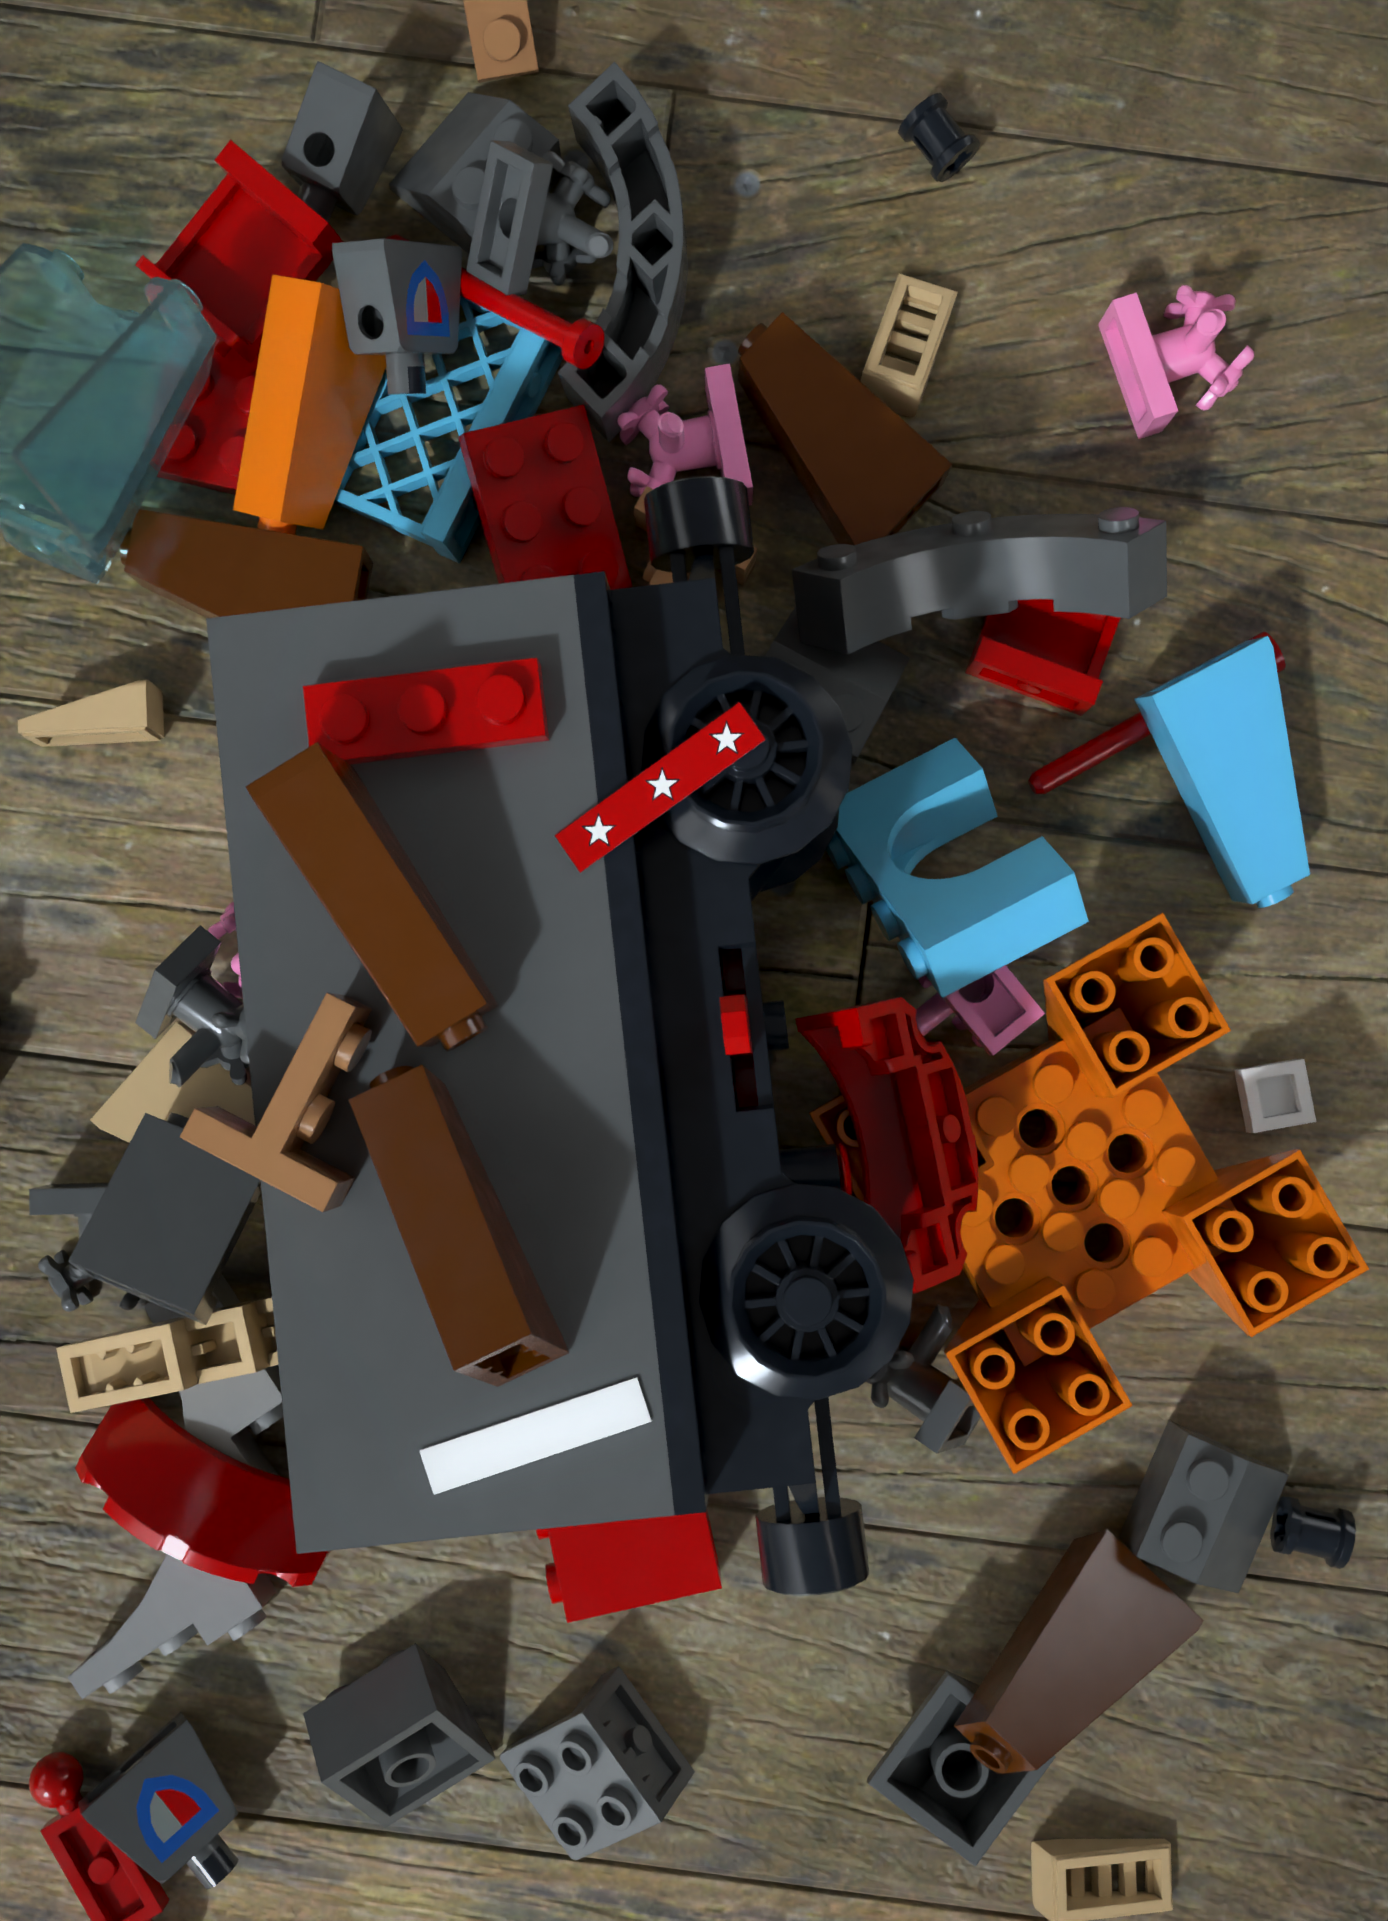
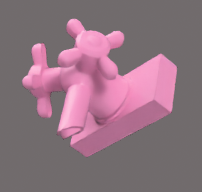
M1187 285L1179 287L1176 294V299L1179 302L1167 305L1164 317L1168 319L1185 317L1183 327L1152 335L1137 292L1112 300L1098 326L1138 439L1162 432L1178 412L1169 383L1196 373L1200 374L1212 385L1196 404L1203 411L1209 410L1218 397H1224L1227 392H1231L1238 385L1239 379L1243 375V368L1254 358L1253 349L1247 345L1229 365L1215 353L1214 340L1226 323V315L1223 311H1231L1235 308L1236 301L1233 295L1225 294L1215 297L1206 291H1193Z
M730 363L705 368V392L709 408L708 415L682 420L678 415L667 412L669 406L663 399L668 394V391L664 386L657 384L651 389L647 397H642L631 406L628 412L618 416L617 422L622 429L620 431L621 441L627 445L641 431L649 440V454L653 461L649 476L637 468L630 467L628 480L631 483L630 493L632 496L640 497L646 486L654 490L663 484L672 482L676 472L716 466L717 470L720 469L721 477H727L744 483L747 487L749 506L752 505L753 484Z
M1005 965L943 998L937 992L916 1009V1023L918 1030L924 1037L954 1012L956 1014L952 1019L954 1026L959 1030L968 1029L972 1034V1040L975 1045L983 1047L989 1056H994L1045 1013ZM926 975L918 979L924 988L932 985Z

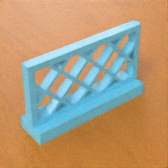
M460 296V305L463 308L467 321L459 324L458 341L472 336L480 360L447 372L441 354L432 355L439 376L426 381V394L389 395L387 372L385 369L334 500V503L432 546L439 555L457 563L461 562L481 522L461 447L455 459L432 467L425 442L457 430L460 436L467 432L465 426L469 424L472 425L468 432L533 417L563 359L561 347ZM472 310L477 311L482 315L474 317ZM503 323L520 329L511 348L487 356L480 332ZM500 369L495 378L493 371ZM485 374L490 390L484 402L460 412L452 387ZM444 391L452 415L419 427L412 403ZM403 407L411 431L379 444L375 427L381 415ZM367 442H368L370 447L367 448V449H364L365 446H366V444H367ZM416 446L424 471L392 483L384 458ZM375 462L383 487L360 496L344 490L353 470ZM444 479L441 487L439 488L437 481ZM429 485L434 501L423 523L420 524L404 517L397 497ZM388 501L390 510L378 504Z

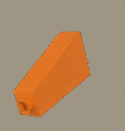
M272 275L233 506L234 511L259 516L257 529L296 535L297 525L324 529L385 372V355H355L349 348L338 288L321 282Z

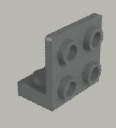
M619 1666L602 1674L571 1714L508 1745L500 1754V1760L512 1775L518 1787L524 1792L552 1831L558 1843L562 1845L573 1860H579L661 1823L695 1773Z

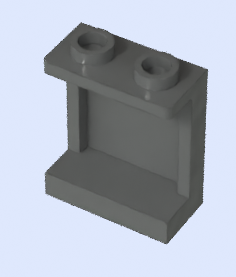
M145 1113L68 1262L90 1277L207 1325L218 1302L212 1295V1292L262 1192L261 1180L180 1138L189 1118L176 1113H170L165 1121Z

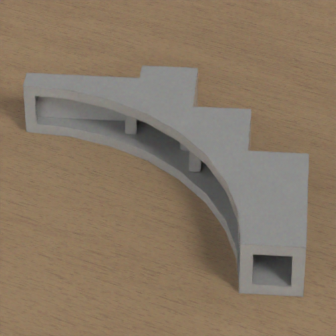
M221 1273L212 1292V1295L218 1300L215 1309L241 1303ZM152 1302L144 1305L152 1323L183 1316ZM278 1365L270 1366L256 1373L197 1384L186 1390L179 1391L183 1406L184 1428L188 1433L231 1458L265 1472L278 1475L247 1429L249 1425L253 1433L257 1435L283 1417ZM166 1554L139 1606L118 1632L87 1657L68 1676V1679L81 1699H84L103 1685L108 1693L111 1694L136 1677L144 1669L139 1660L157 1648L160 1649L164 1656H167L185 1644L198 1632L207 1646L227 1632L232 1640L235 1641L267 1617L262 1608L275 1593L276 1588L266 1573L258 1574L254 1584L239 1582L190 1567L181 1560Z

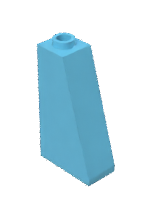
M1264 636L1247 640L1134 699L1231 900L1248 904L1256 903L1258 908L1271 906L1286 899L1294 893L1291 884L1310 875L1274 647L1269 637Z

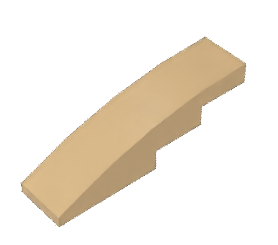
M272 1296L216 1308L207 1325L182 1316L57 1347L56 1350L70 1413L183 1391L197 1384L256 1373L270 1366L278 1365Z

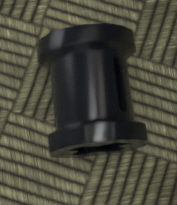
M935 93L919 103L903 120L898 130V134L905 142L913 141L933 166L930 174L936 182H944L959 172L974 157L981 144L974 135H965L946 111L948 102L941 93Z
M1282 1496L1273 1512L1270 1530L1272 1549L1274 1552L1287 1555L1291 1554L1292 1551L1321 1557L1325 1559L1326 1564L1330 1567L1344 1568L1349 1562L1354 1548L1356 1534L1355 1519L1352 1512L1346 1509L1337 1508L1331 1513L1302 1506L1297 1498Z

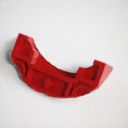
M903 997L796 1018L798 1032L815 1048L826 1063L846 1101L860 1149L864 1179V1202L873 1206L901 1239L914 1279L913 1294L960 1275L968 1255L963 1246L960 1233L962 1219L967 1212H977L978 1157L976 1139L972 1131L968 1112V1101L958 1073L941 1041L930 1043L926 1041L917 1028L916 1009Z
M149 1397L111 1405L75 1467L82 1483L93 1485L108 1495L103 1511L121 1527L155 1550L169 1554L190 1567L212 1575L254 1584L258 1574L267 1573L287 1581L292 1587L312 1585L331 1552L321 1551L297 1554L290 1479L249 1466L208 1446L171 1420Z

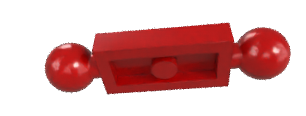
M53 1752L41 1758L35 1764L30 1774V1793L38 1804L47 1808H56L59 1814L50 1819L40 1832L90 1920L153 1921L152 1918L163 1912L169 1902V1898L160 1882L97 1831L81 1815L78 1802L83 1798L80 1790L83 1785L84 1774L80 1762L73 1755L65 1752Z

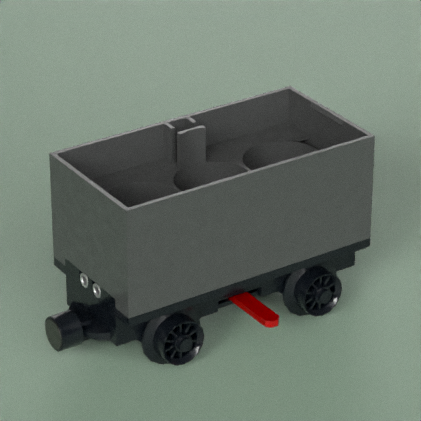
M691 477L663 484L646 494L644 507L650 562L657 570L672 572L673 583L611 590L605 572L601 571L206 618L255 1126L259 1125L326 993L346 995L372 1009L364 1024V1027L372 1031L365 1052L351 1072L348 1073L341 1069L327 1098L335 1101V1107L329 1122L313 1144L304 1141L300 1148L355 1177L342 1205L321 1212L261 1180L297 1554L707 1512L709 1494L773 1488L775 1504L759 1510L755 1515L762 1582L767 1590L793 1596L829 1594L852 1588L866 1580L869 1575L862 1505L856 1500L840 1498L828 1397L860 1387L892 1359L910 1324L914 1279L901 1239L873 1206L856 1198L852 1191L850 1164L844 1145L839 1143V1155H837L835 1144L779 1150L768 1051L789 1049L784 1000L763 1002L752 901L759 892L796 881L822 859L838 828L839 807L849 789L852 744L840 707L812 675L776 657L745 655L735 565L752 557L754 545L748 492L743 482L727 477ZM717 569H721L730 653L723 648L714 571ZM537 657L541 663L549 741L351 764L498 1004V1007L482 1016L488 1028L465 1044L449 1052L445 1051L441 1042L433 1047H417L252 799L246 786L309 747L303 686ZM740 702L766 740L580 873L555 835ZM423 1065L446 1085L569 1351V1354L499 1387L453 1370L349 1102V1099L369 1090V1084L375 1077L396 1067L412 1066L416 1068ZM636 1377L638 1378L652 1422L435 1495L433 1494L419 1450ZM813 1403L815 1405L825 1497H818L808 1412ZM789 1488L795 1500L790 1501Z

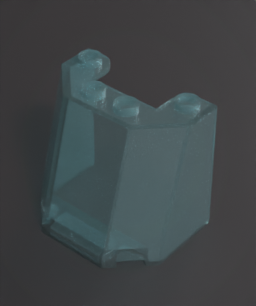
M23 242L0 266V529L4 540L22 554L97 584L105 576L210 375L217 336L201 314L203 305L191 288L180 280L153 277L144 287V292L150 305L141 315L133 310L123 311L98 304L82 283L84 280L83 271L68 254L59 249H54L51 252L43 247Z

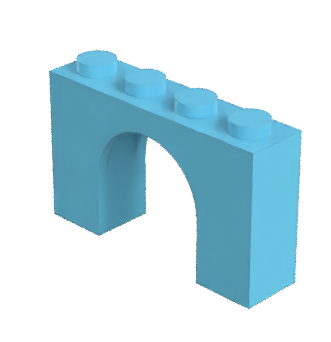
M956 738L846 793L839 807L838 828L826 849L831 861L838 870L848 866L845 869V873L859 901L862 904L873 901L874 904L870 905V908L885 938L890 941L899 937L901 941L897 943V946L912 976L917 980L926 975L942 998L1089 922L1075 872L1043 836L964 875L945 879H926L910 875L915 866L936 848L998 817L983 768Z

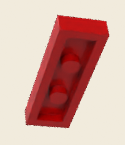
M537 657L303 686L309 747L318 742L349 765L549 741L541 663Z

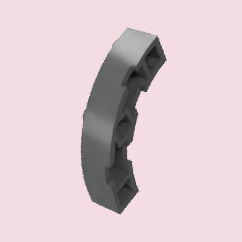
M615 62L568 105L576 141L601 173L618 211L619 244L616 264L617 274L606 310L602 309L595 323L601 326L604 331V346L599 358L591 367L579 369L567 362L558 371L567 399L574 407L584 404L588 421L608 442L622 430L617 422L618 416L628 412L636 401L649 395L666 365L680 325L685 304L688 275L687 237L674 163L659 131L658 122L637 87Z
M1129 507L1110 508L1099 514H1035L991 518V514L988 512L968 511L955 515L952 518V523L901 532L854 546L849 544L826 546L817 551V559L792 569L800 643L850 654L887 637L912 630L911 617L942 610L943 618L952 620L1010 613L1018 608V600L1053 599L1054 612L1090 613L1130 619L1167 597L1166 521L1139 517L1138 510Z

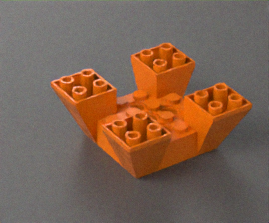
M1164 913L1156 915L1045 978L1043 984L1049 1041L964 1088L969 1105L968 1112L977 1145L978 1202L977 1212H967L962 1219L960 1233L963 1246L968 1253L962 1269L975 1290L979 1301L949 1342L944 1353L1013 1474L1133 1406L1089 1329L1153 1292L1188 1274L1247 1336L1253 1337L1369 1270L1301 1150L1294 1149L1213 1170L1158 1072L1227 1034L1231 1029ZM841 1094L809 1112V1115L826 1145H836L837 1155H839V1143L844 1145L850 1164L852 1191L856 1198L864 1201L863 1167L859 1144L850 1112ZM1035 1109L1043 1116L1046 1130L1039 1142L1027 1145L1020 1136L1019 1124L1027 1112ZM1123 1134L1131 1143L1132 1155L1124 1167L1115 1169L1109 1161L1108 1149L1111 1142L1117 1136ZM1070 1166L1077 1176V1188L1071 1197L1058 1201L1052 1191L1053 1177L1061 1168ZM1016 1198L1022 1207V1220L1012 1231L1000 1232L995 1222L996 1210L1002 1202ZM1103 1223L1109 1233L1108 1245L1102 1253L1096 1256H1089L1084 1245L1085 1236L1090 1228Z

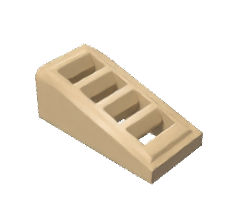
M900 273L873 342L860 382L896 414L913 418L919 409L958 292ZM902 304L936 314V318L932 320L901 310ZM894 328H897L909 333H913L928 338V340L924 341L893 330ZM886 351L917 361L919 365L885 355Z
M148 679L138 680L19 719L18 733L41 747L161 741V738H164L163 694L161 689Z
M1051 1839L1033 1841L1031 1843L1032 1901L1035 1909L1049 1921H1088L1173 1910L1171 1843L1166 1839ZM1137 1861H1144L1145 1891H1137ZM1111 1864H1118V1891H1112ZM1084 1867H1091L1092 1891H1085Z

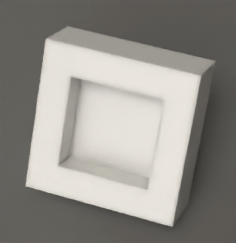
M1292 1059L1234 1070L1246 1132L1258 1133L1316 1122L1304 1059Z

